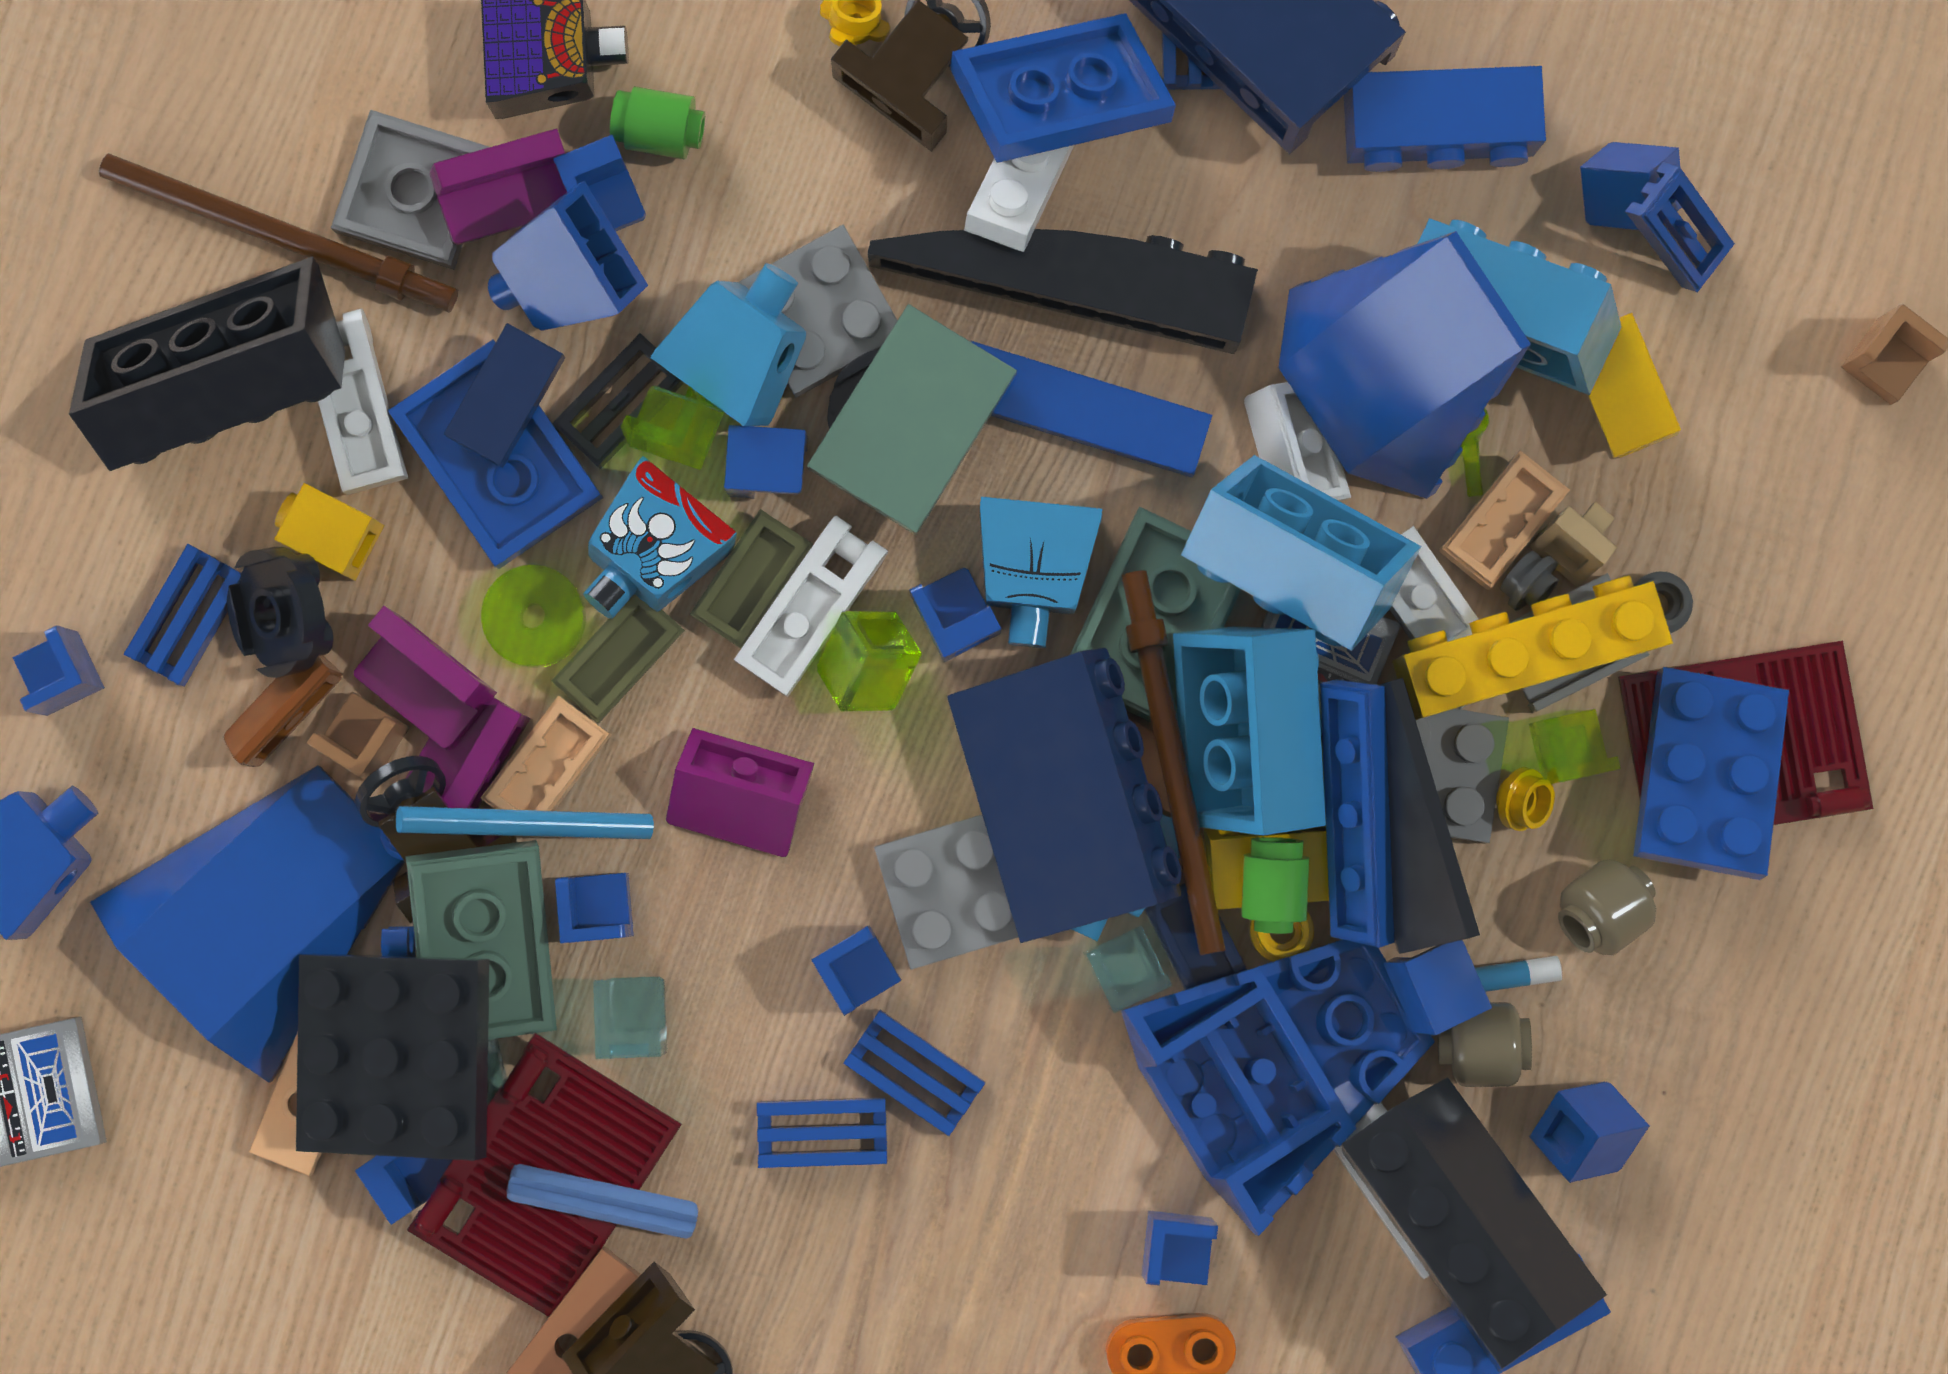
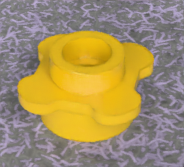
M824 0L820 5V15L827 19L831 26L829 38L837 46H841L846 39L852 44L857 45L865 43L869 39L881 42L889 36L890 25L887 21L881 19V0Z

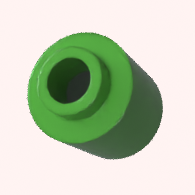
M634 86L631 92L621 90L616 92L610 118V135H613L616 142L624 143L626 150L685 160L690 148L700 149L706 115L705 111L695 110L696 101L694 96Z
M1281 837L1251 838V853L1244 854L1241 917L1254 920L1255 931L1274 934L1292 933L1294 922L1307 920L1309 857L1303 855V840Z

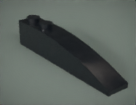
M1035 229L1024 252L964 230L936 231L871 240L868 249L869 267L1230 354H1235L1241 342L1258 269L1244 266L1245 259L1239 255L1211 250L1208 252L1207 257L1185 252L1183 251L1184 245L1181 242L1163 236H1147L1146 242L1135 239L1071 230Z

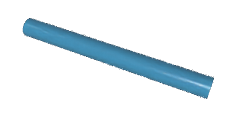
M399 806L396 812V830L398 833L651 839L654 830L652 815L638 813Z

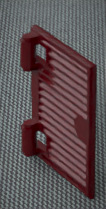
M1843 641L1674 668L1789 690L1773 825L1874 809ZM1659 670L1618 677L1640 799L1656 675ZM1841 769L1844 788L1817 792L1814 773Z
M535 1032L508 1078L503 1080L487 1105V1157L475 1161L452 1159L438 1180L437 1187L422 1210L418 1211L407 1231L549 1317L602 1249L617 1224L510 1201L507 1198L506 1190L514 1165L522 1164L640 1190L682 1123ZM547 1067L560 1077L545 1100L541 1101L530 1094L529 1091L544 1068ZM459 1199H462L475 1208L460 1231L456 1232L446 1226L444 1222Z

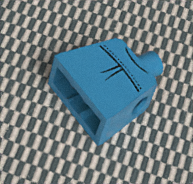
M981 497L979 516L986 605L1011 609L1008 644L1022 647L1046 648L1049 613L1074 614L1076 611L1101 522L1102 509Z

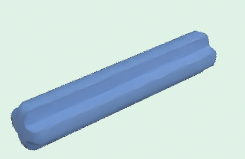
M522 1164L514 1165L506 1190L507 1198L513 1202L684 1239L692 1236L698 1218L697 1204L692 1201Z

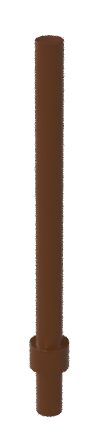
M110 153L106 154L101 162L99 175L102 178L307 258L313 256L317 262L374 283L377 292L397 300H403L407 296L448 313L452 311L457 301L458 289L415 273L414 265L388 256L385 260L379 259Z
M1147 571L1129 572L1122 575L1131 624L1126 626V632L1131 653H1138L1200 956L1226 951L1163 647L1169 645L1164 620L1156 618Z

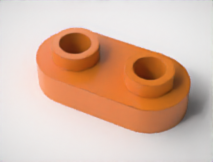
M1207 1313L1130 1319L1119 1324L1111 1332L1106 1344V1358L1113 1374H1226L1236 1356L1235 1340L1227 1325L1218 1317ZM1203 1338L1212 1340L1216 1347L1214 1355L1208 1360H1198L1192 1355L1193 1345ZM1137 1344H1144L1151 1349L1150 1360L1142 1366H1135L1127 1360L1128 1351Z

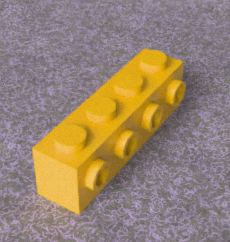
M1628 575L1593 586L1596 598L1572 605L1569 594H1564L1532 604L1531 608L1534 616L1510 623L1507 612L1470 622L1472 635L1448 642L1445 630L1407 641L1410 653L1396 658L1392 663L1397 679L1403 678L1415 720L1673 644L1654 581L1634 587L1631 576Z

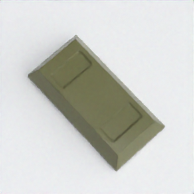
M760 509L690 615L739 648H742L812 548L813 543Z
M633 595L615 617L608 619L551 681L599 724L685 630L662 609L656 612L638 596Z

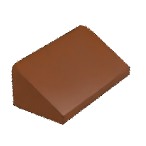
M321 655L317 657L313 666L305 672L275 678L225 732L224 741L233 758L241 765L260 767L339 683L343 673Z

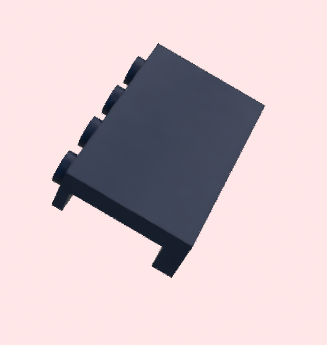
M1129 0L1289 155L1308 138L1313 123L1379 62L1386 65L1395 57L1406 33L1400 26L1395 13L1383 2L1373 0Z
M1106 648L1080 651L947 696L1020 943L1154 906L1181 896L1179 887L1181 881L1180 863L1174 850L1166 844L1160 824L1163 813L1161 800L1155 787L1148 783L1141 761L1144 752L1143 740L1137 726L1129 720L1122 698L1125 690L1124 677L1119 665L1114 659L1110 658Z

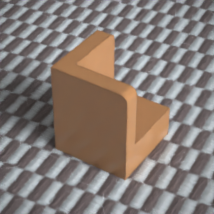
M1902 303L1876 320L1841 368L1892 405L1901 399L1929 361L1946 352L1948 349V338Z
M351 692L325 734L314 732L307 744L356 776L366 779L375 770L387 764L410 727L361 695Z

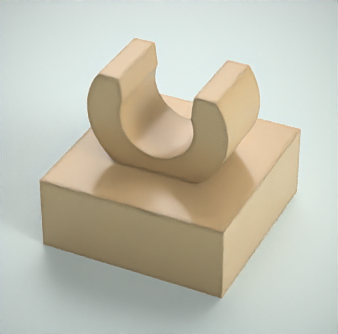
M1594 502L1584 515H1579L1568 506L1541 530L1529 547L1542 558L1551 556L1558 562L1556 570L1578 587L1602 567L1618 548L1603 535V532L1612 523L1614 517L1597 502Z

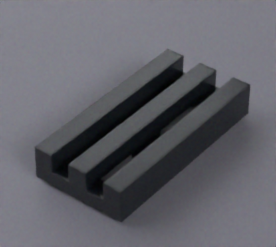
M641 333L552 423L599 469L684 384L683 381L650 358L656 347ZM644 354L650 362L580 433L574 427L578 420ZM662 371L667 377L596 448L592 442Z

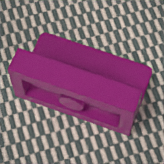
M557 128L433 164L429 175L453 244L461 245L523 227L567 193L553 159L565 154Z
M383 606L368 624L381 637L356 667L354 676L439 746L446 750H451L497 692L408 620Z
M493 698L453 749L446 750L429 737L419 756L431 758L440 766L446 778V787L442 798L449 808L478 809L483 801L481 799L482 795L499 774L531 718ZM430 771L427 772L423 792L429 790L433 785L435 774Z
M692 728L675 769L666 822L680 828L776 856L786 857L792 844L798 814L811 780L814 763Z

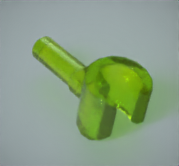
M1485 408L1484 412L1486 415L1478 428L1470 432L1461 444L1463 449L1461 457H1463L1468 497L1483 495L1479 463V441L1489 424V415Z

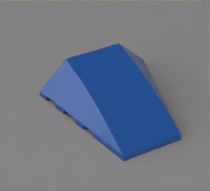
M1457 231L1407 247L1393 255L1384 258L1381 256L1345 271V269L1330 273L1313 282L1310 280L1289 289L1278 368L1348 474L1427 499L1437 492L1443 482L1440 478L1443 472L1455 464L1463 451L1461 444L1470 432L1478 428L1486 415L1484 412L1485 406L1489 400L1499 395L1531 343Z
M317 765L92 900L90 903L116 949L207 1041L270 1083L284 1062L282 1060L292 1046L298 1032L299 955L312 953L347 954L361 930L366 928L392 885V880L396 878L405 861L394 858L385 851L381 841V828L367 824L362 819L355 800L321 766Z
M1342 939L1121 1010L1138 1068L1204 1178L1256 1236H1259L1274 1220L1272 1216L1292 1195H1297L1314 1176L1312 1172L1335 1147H1340L1357 1129L1355 1125L1374 1104H1379L1435 1043L1431 1035L1413 1033L1384 967L1386 959L1378 947Z

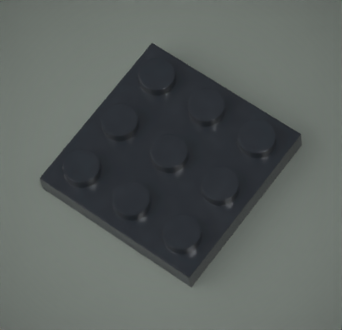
M315 953L299 955L296 1151L472 1161L486 1158L490 959Z

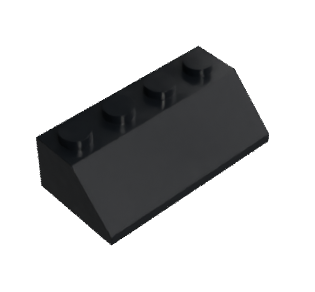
M312 256L85 340L69 415L109 471L132 463H147L155 459L162 452L187 443H203L213 438L218 432L246 422L258 423L264 421L279 410L304 401H320L329 396L333 391L342 388L345 349L316 260Z
M1403 678L1380 686H1385L1394 937L1396 949L1399 954L1472 938L1479 936L1480 933Z
M1448 1077L1396 1105L1341 1144L1343 1155L1498 1372L1607 1296L1606 1292Z

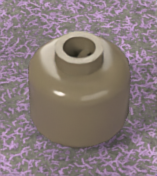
M1614 860L1600 861L1562 891L1560 899L1561 911L1558 915L1560 926L1568 939L1580 950L1588 953L1594 951L1601 955H1615L1645 933L1655 923L1656 906L1653 898L1656 892L1654 885L1649 877L1637 867L1631 866L1628 868L1626 865Z
M1490 1002L1491 1009L1438 1034L1439 1065L1452 1064L1453 1076L1459 1085L1464 1087H1509L1518 1082L1521 1070H1531L1532 1036L1530 1019L1520 1018L1517 1009L1511 1003Z

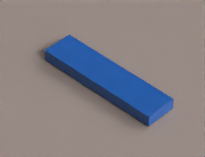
M971 341L1017 370L1015 378L991 416L1193 478L1212 419L1211 414Z
M1335 679L1320 683L1330 935L1334 938L1380 948L1395 943L1385 686Z

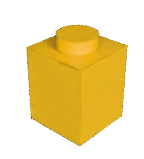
M303 483L298 494L290 493L282 503L275 519V526L280 529L274 540L301 554H309L315 561L356 581L385 525L363 512Z

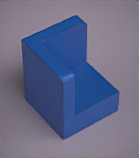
M613 135L553 158L566 191L568 192L578 183L585 181L615 231L636 224L646 218L645 210Z
M1611 142L1580 166L1586 222L1594 226L1639 230L1625 211L1632 202L1642 204L1646 198L1640 191L1647 182L1658 184L1661 178L1656 171L1663 162L1680 166L1679 147ZM1673 195L1668 199L1676 211L1682 208Z
M729 425L724 489L728 496L754 499L755 492L800 494L803 485L805 452L808 451L806 430Z
M961 568L925 587L919 584L909 589L910 596L944 662L1001 634V627L991 607H987L969 570L966 568Z
M58 625L44 631L47 641L12 657L30 693L20 699L25 712L48 716L105 688L78 631Z
M629 873L555 879L560 944L634 936Z
M870 925L811 959L844 1016L902 981Z
M1463 940L1434 946L1411 958L1394 957L1384 962V967L1413 1033L1438 1035L1492 1008Z
M1601 1082L1558 1091L1529 1137L1566 1180L1571 1183L1621 1170L1650 1125L1611 1083Z
M375 1156L356 1169L355 1172L392 1225L428 1201L437 1187L438 1180L452 1159Z
M1148 1210L1141 1274L1145 1283L1159 1286L1160 1280L1207 1285L1212 1239H1217L1218 1225L1213 1218Z

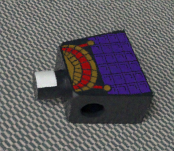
M481 0L486 104L495 119L510 118L589 100L594 97L593 66L629 63L626 26L591 27V15L586 0Z

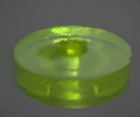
M523 565L505 572L490 586L482 604L481 623L489 644L499 655L523 667L541 668L562 661L577 647L585 630L586 610L580 592L563 574L546 566ZM539 605L544 610V620L538 627L529 628L524 624L523 614L528 607Z

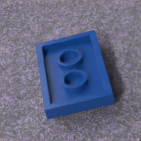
M1126 13L952 51L950 71L997 163L1172 122L1176 104Z
M492 339L389 409L388 412L493 565L500 569L603 499V496L540 405L537 407L503 468L444 435L496 342Z
M1663 667L1657 672L1634 857L1761 880L1768 876L1789 690Z

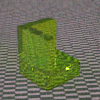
M652 386L647 392L638 417L625 415L621 429L629 447L701 470L724 411L690 386L685 396Z
M842 611L817 664V672L840 711H890L896 708L922 652L896 612Z
M1596 709L1553 717L1529 724L1540 773L1551 784L1621 769L1618 756L1607 758Z

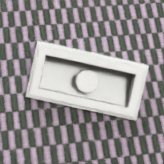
M1288 382L1269 385L1245 397L1244 404L1259 458L1338 501L1351 498L1342 464Z

